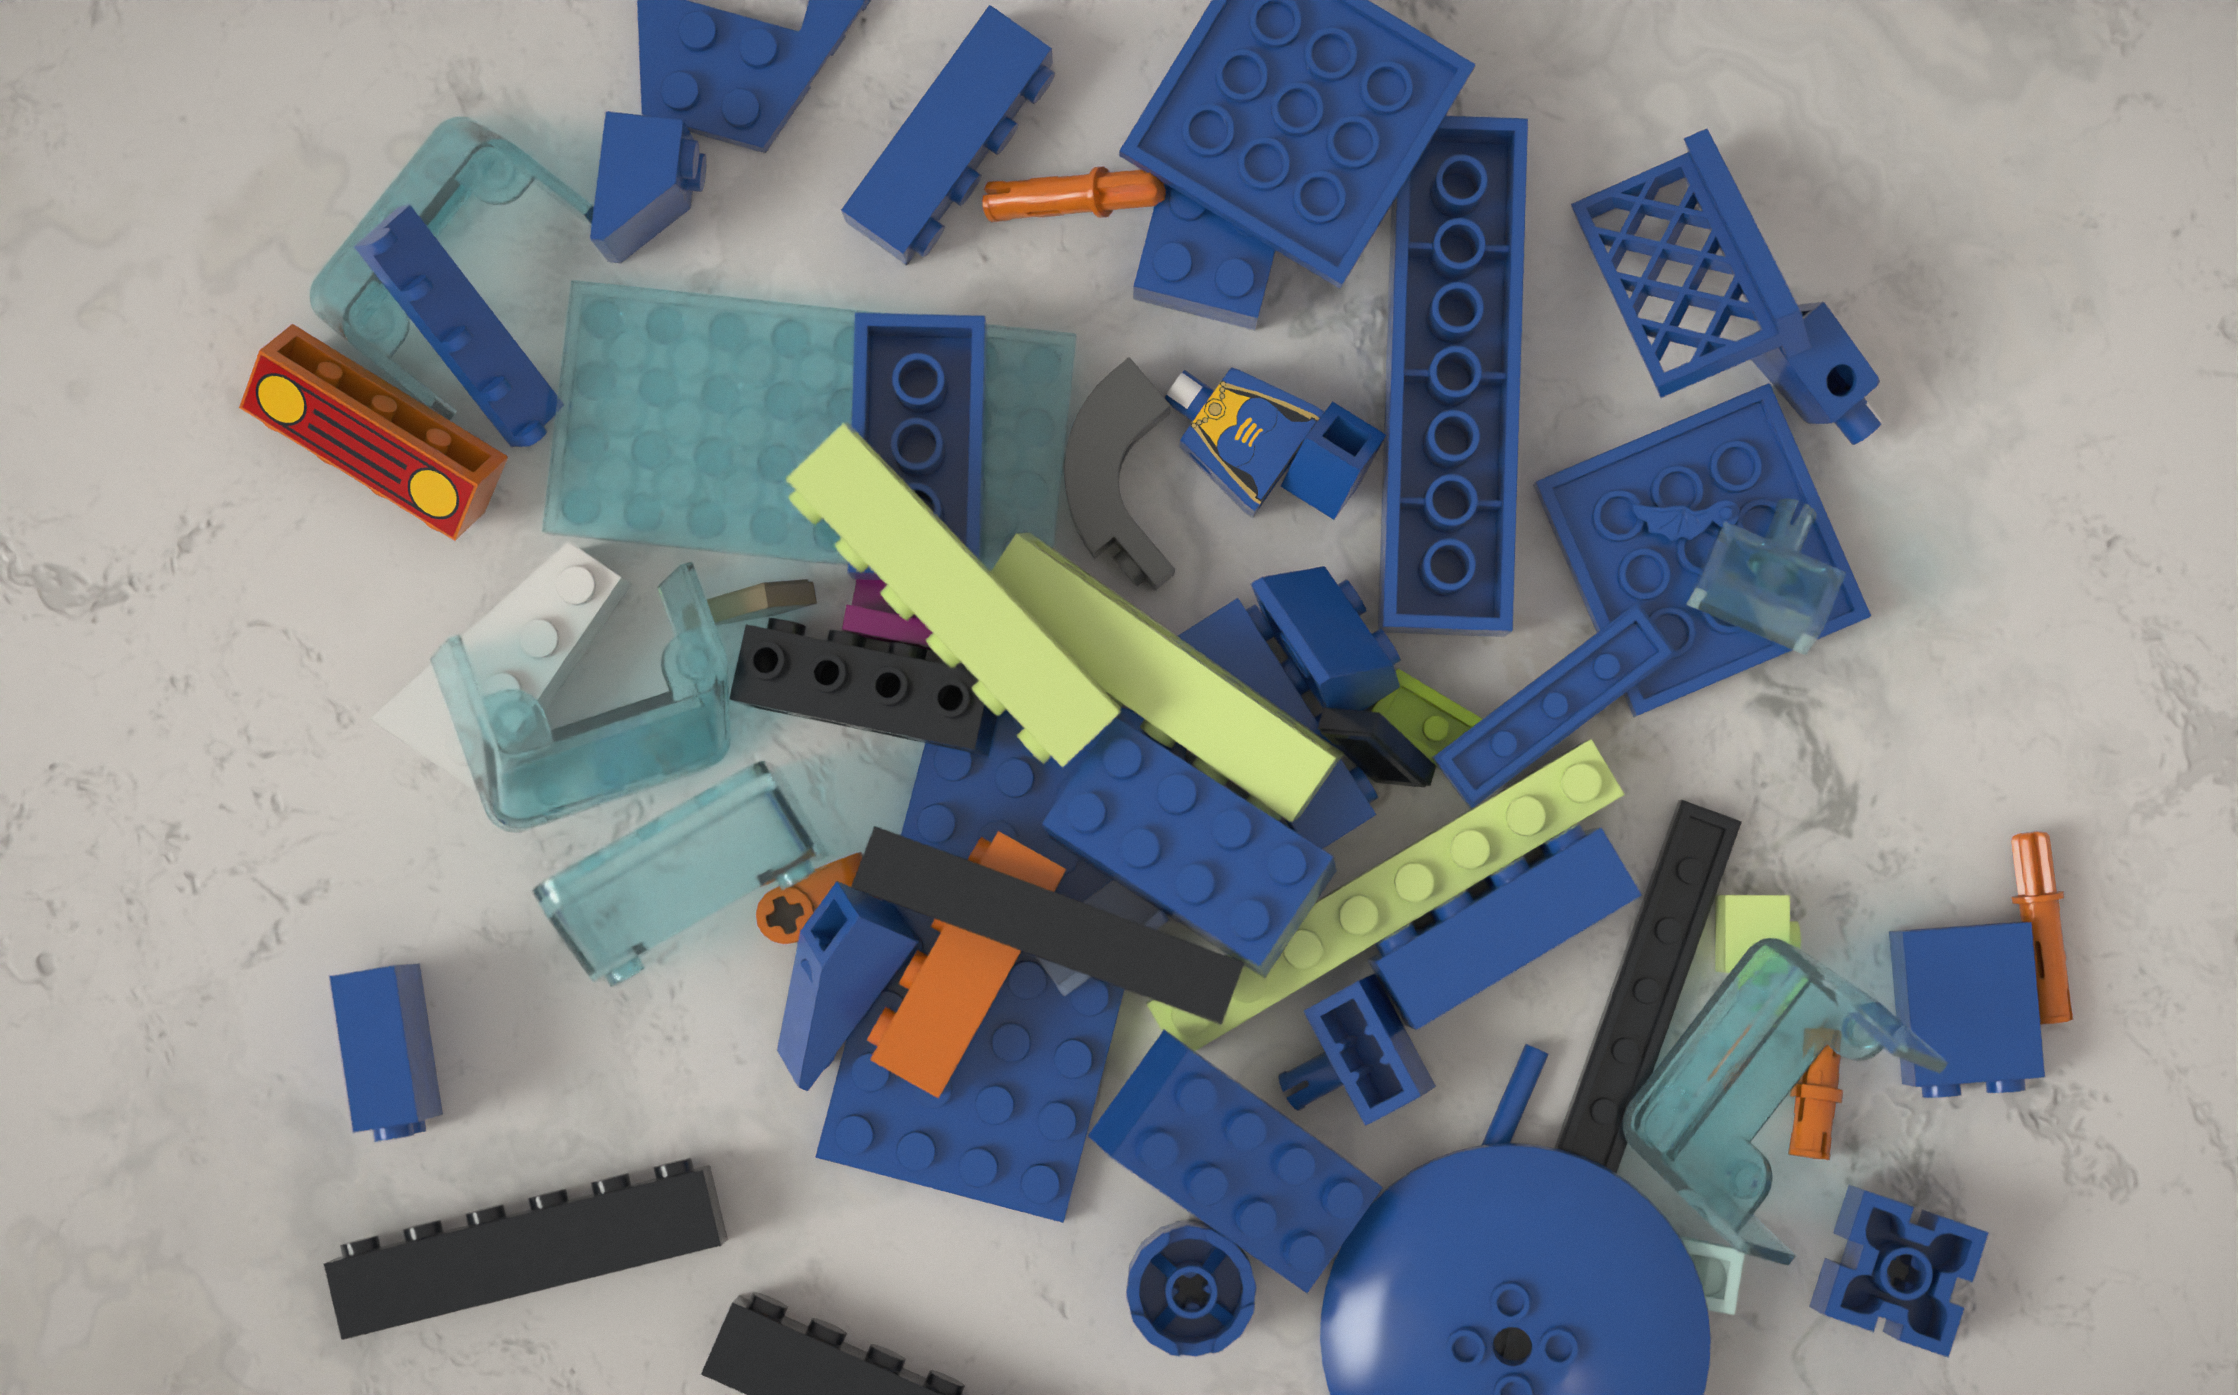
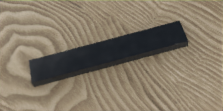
M1678 800L1554 1148L1583 1156L1617 1174L1742 821L1684 800Z
M877 826L873 828L851 888L1219 1025L1223 1024L1245 964L1243 961Z

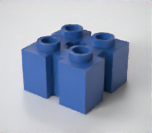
M1848 1185L1833 1231L1834 1234L1847 1239L1845 1250L1840 1263L1827 1258L1824 1259L1809 1307L1825 1316L1872 1332L1875 1330L1878 1317L1885 1318L1886 1321L1882 1332L1898 1341L1949 1358L1965 1308L1950 1301L1957 1277L1970 1282L1974 1281L1989 1232L1923 1209L1918 1223L1914 1224L1910 1222L1914 1207ZM1900 1255V1262L1909 1266L1908 1274L1904 1280L1895 1277L1894 1284L1890 1285L1891 1276L1887 1274V1269L1892 1260L1896 1261V1257Z

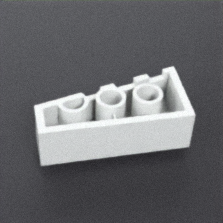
M568 541L372 715L369 720L474 791L489 794L632 584Z

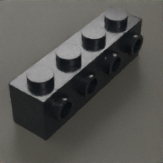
M769 618L767 628L745 625L729 700L751 708L989 756L997 715L972 690L971 687L979 680L962 662L951 668L946 664L926 661L928 650L896 642H890L888 653L866 649L867 638L837 630H829L827 640L804 636L805 625L777 618Z

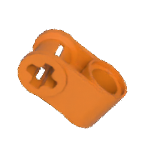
M862 852L809 871L807 876L778 886L764 894L758 903L756 911L757 925L762 934L776 943L790 944L798 942L801 929L836 881L850 887L852 886L863 857ZM782 897H785L789 905L801 904L804 915L799 916L795 920L797 930L790 934L787 933L783 926L772 927L769 922V916L777 912L775 901Z

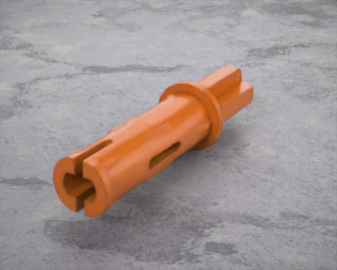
M1102 166L1094 167L1089 174L987 182L984 190L988 195H983L982 207L986 218L990 222L1029 217L1063 216L1065 214L1093 212L1098 218L1109 217L1113 210L1156 206L1165 199L1166 189L1164 183L1156 176L1143 170L1109 172L1107 168Z
M2042 831L2019 833L2014 835L2011 840L2018 892L2017 896L2011 898L2012 904H2019L2021 922H2031L2040 1024L2068 1022L2073 1020L2059 905V899L2064 898V891H2057L2050 836L2047 832Z

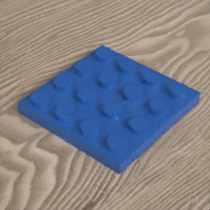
M1211 0L1119 150V156L1146 173L1153 174L1161 182L1341 289L1474 71L1476 64L1369 0Z
M1770 383L1540 479L1533 484L1596 632H1599L1634 604L1639 603L1677 653L1624 693L1633 717L1872 617ZM1728 499L1738 505L1740 517L1737 523L1731 527L1723 528L1712 521L1704 532L1692 540L1680 537L1671 542L1664 534L1649 533L1647 521L1637 518L1632 508L1634 505L1661 508L1685 505L1692 511L1705 510L1721 500Z

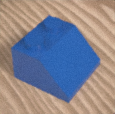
M606 111L590 240L608 262L622 263L691 209L693 191H703L706 177V154L699 153V141L694 140L684 120Z
M1322 566L1264 576L1251 583L1262 614L1275 634V640L1286 656L1295 664L1322 709L1335 708L1364 711L1400 688L1394 665L1400 662L1401 658L1381 628L1371 634L1362 621L1360 615L1367 612L1366 607L1347 579L1337 584L1326 567Z

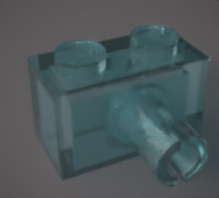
M1785 498L1777 502L1775 514L1765 538L1726 521L1724 522L1707 553L1686 605L1806 655L1826 625L1846 572L1801 553L1811 526L1816 521L1817 514L1813 508L1804 504L1800 515L1796 517L1794 524L1791 525L1790 521L1798 500Z

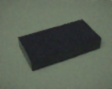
M1323 708L1318 724L1321 734L1360 767L1375 783L1423 788L1431 786L1436 765L1380 712Z

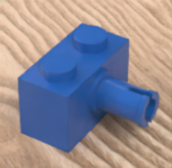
M1375 973L1303 1011L1325 1052L1288 1072L1280 1073L1278 1076L1283 1092L1303 1081L1309 1083L1307 1087L1286 1098L1296 1111L1304 1109L1306 1105L1344 1086L1365 1126L1414 1101L1436 1087Z

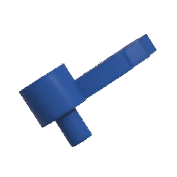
M1728 499L1721 500L1709 508L1699 511H1692L1685 505L1664 508L1634 505L1632 508L1637 518L1647 521L1649 533L1664 534L1671 542L1680 537L1692 540L1704 532L1712 521L1723 528L1731 527L1737 523L1740 517L1738 505Z

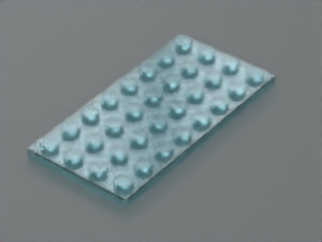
M571 280L542 532L550 535L848 566V561L834 546L841 536L824 519L817 525H814L793 505L788 496L795 488L786 478L843 423H849L852 426L855 313L878 312ZM987 324L981 562L990 571L1016 533L1030 532L1054 549L1077 342L1076 333Z

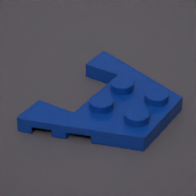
M637 0L642 115L684 120L691 133L766 153L810 90V84L829 56H833L846 38L845 33L860 11H864L871 0H809L800 31L688 0Z

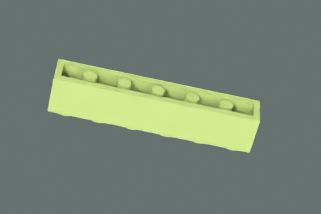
M843 423L786 478L795 488L788 496L793 505L814 525H817L824 519L841 536L834 546L857 571L862 573L866 568L871 567L887 584L880 592L887 603L906 621L914 614L919 617L933 632L926 639L928 645L951 668H954L960 662L968 668L979 680L971 687L975 694L997 716L1007 709L1024 727L1017 735L1018 738L1042 763L1053 757L1063 767L1120 713V706L849 423Z
M1016 533L991 570L992 574L1120 706V709L1123 705H1126L1144 718L1140 727L1148 735L1170 748L1177 741L1197 756L1193 765L1199 771L1221 785H1225L1229 779L1250 793L1246 801L1277 821L1282 816L1290 822L1299 818L1343 756V752L1032 533Z

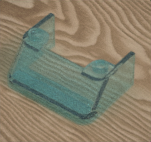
M469 117L449 118L436 127L316 276L310 289L312 309L318 318L432 409L448 420H451L457 410L391 359L408 336L410 319L354 246L399 206L411 205L437 238L471 194L491 205H506L520 198L532 182L590 228L592 226L594 207L518 146L483 124Z
M692 561L677 567L657 586L675 635L665 646L661 657V669L669 690L668 692L550 730L540 703L527 692L517 689H506L482 696L460 635L447 638L430 658L484 810L490 821L498 828L513 833L528 831L711 768L724 758L731 743L727 655Z
M763 760L731 775L535 887L532 893L545 916L593 983L608 981L610 987H614L645 969L640 958L650 952V949L761 886L777 881L782 891L790 888L816 872L811 861H820L829 856L780 767Z
M1777 938L1762 939L1746 951L1629 1103L1623 1117V1132L1628 1144L1737 1252L1789 1266L1796 1255L1754 1215L1770 1192L1773 1175L1768 1159L1751 1141L1826 1045H1829L1839 1055L1855 1061L1871 1059L1885 1048L1896 1057L1938 1073L1944 1070L1948 1062L1876 999L1800 948Z

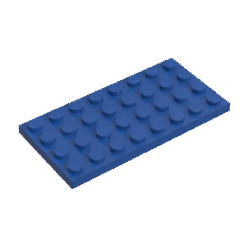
M1007 709L997 716L989 756L925 743L901 836L968 860L981 837L992 842L999 831L1067 869L1055 892L1084 902L1113 881V879L1052 840L1042 823L1109 724L1063 767L1053 757L1042 763L1030 752L1017 736L1024 727ZM1120 709V713L1116 716L1118 719L1182 760H1185L1187 749L1177 741L1172 748L1161 744L1140 727L1144 721L1143 717L1133 710ZM883 900L897 908L918 943L911 951L903 967L896 971L874 1001L870 1012L865 1018L860 1020L846 1039L815 1158L1064 1223L1125 989L1091 977L1066 996H1063L1036 956L1021 951L941 1096L937 1098L870 1060L877 1046L868 1042L867 1039L885 1007L897 1012L909 989L900 985L899 982L917 950L929 955L941 934L931 928L934 921L933 918Z

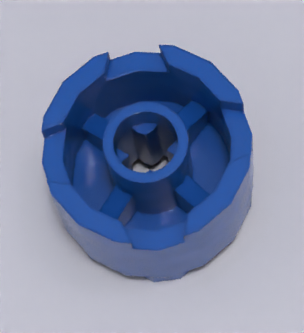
M1183 1220L1160 1227L1141 1242L1129 1264L1126 1297L1133 1323L1150 1344L1172 1356L1198 1357L1208 1353L1221 1352L1242 1335L1254 1314L1256 1283L1247 1254L1241 1247L1204 1222ZM1196 1274H1200L1206 1279L1201 1283L1202 1289L1207 1292L1202 1300L1199 1301L1195 1297L1190 1296L1182 1302L1175 1297L1180 1292L1179 1285L1175 1283L1180 1276L1184 1275L1191 1279Z

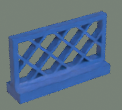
M1708 128L1684 138L1687 153L1571 204L1578 224L1660 398L1780 346L1786 358L1811 348L1801 311ZM1685 178L1689 187L1679 206L1654 201L1660 188ZM1696 204H1698L1701 211L1694 210ZM1615 208L1630 211L1620 232L1595 227L1592 218ZM1645 215L1670 221L1660 241L1635 236ZM1686 224L1711 230L1701 251L1675 245ZM1604 245L1611 247L1609 253L1607 252ZM1719 248L1723 256L1716 255ZM1626 251L1652 256L1641 277L1616 271ZM1667 260L1693 266L1682 287L1656 281ZM1708 269L1734 276L1724 297L1697 291ZM1626 290L1633 292L1630 299L1627 295ZM1742 294L1746 302L1739 301V298ZM1648 296L1674 302L1663 323L1638 317ZM1689 305L1716 312L1705 333L1678 327ZM1731 315L1756 321L1761 330L1738 341L1720 337ZM1647 336L1655 338L1652 345ZM1670 342L1697 348L1690 362L1664 372L1660 361Z

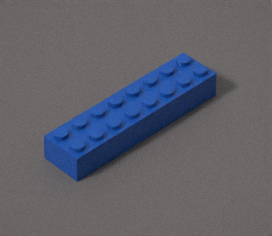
M1446 116L1391 205L1384 433L1387 436L1384 439L1378 606V629L1381 628L1385 633L1505 637L1513 631L1528 139L1527 118Z

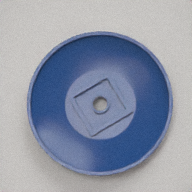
M1502 1143L1457 1150L1437 1157L1411 1170L1391 1184L1372 1202L1342 1244L1328 1278L1321 1311L1320 1345L1322 1365L1330 1395H1704L1710 1365L1711 1335L1708 1307L1703 1286L1693 1259L1681 1237L1666 1216L1647 1196L1610 1169L1583 1156L1535 1144ZM1516 1327L1526 1332L1532 1342L1530 1353L1520 1360H1508L1502 1357L1494 1345V1338L1502 1329Z

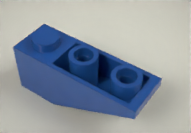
M836 881L800 931L777 1051L798 1088L809 1091L823 1070L830 1066L837 1051L860 1020L867 1016L874 1001L896 971L903 967L911 951L918 943L895 906Z

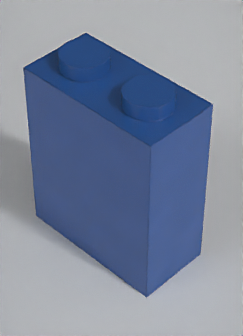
M2007 922L1889 931L1902 1084L1922 1087L1923 1098H1940L1962 1095L1961 1084L1985 1082L1986 1093H2008L2025 1091V1079L2045 1078L2031 922Z
M420 963L393 965L329 976L353 1133L373 1130L374 1142L425 1132V1120L443 1115Z

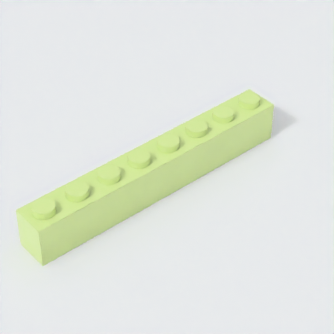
M1592 739L1582 742L1479 803L1474 808L1469 809L1318 899L1266 978H1263L1245 965L1243 966L1222 1025L1152 999L1147 1001L1146 1004L1162 1031L1165 1029L1196 1051L1625 794Z

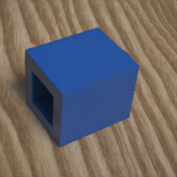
M1332 401L1306 435L1280 487L1335 520L1360 486L1387 435Z

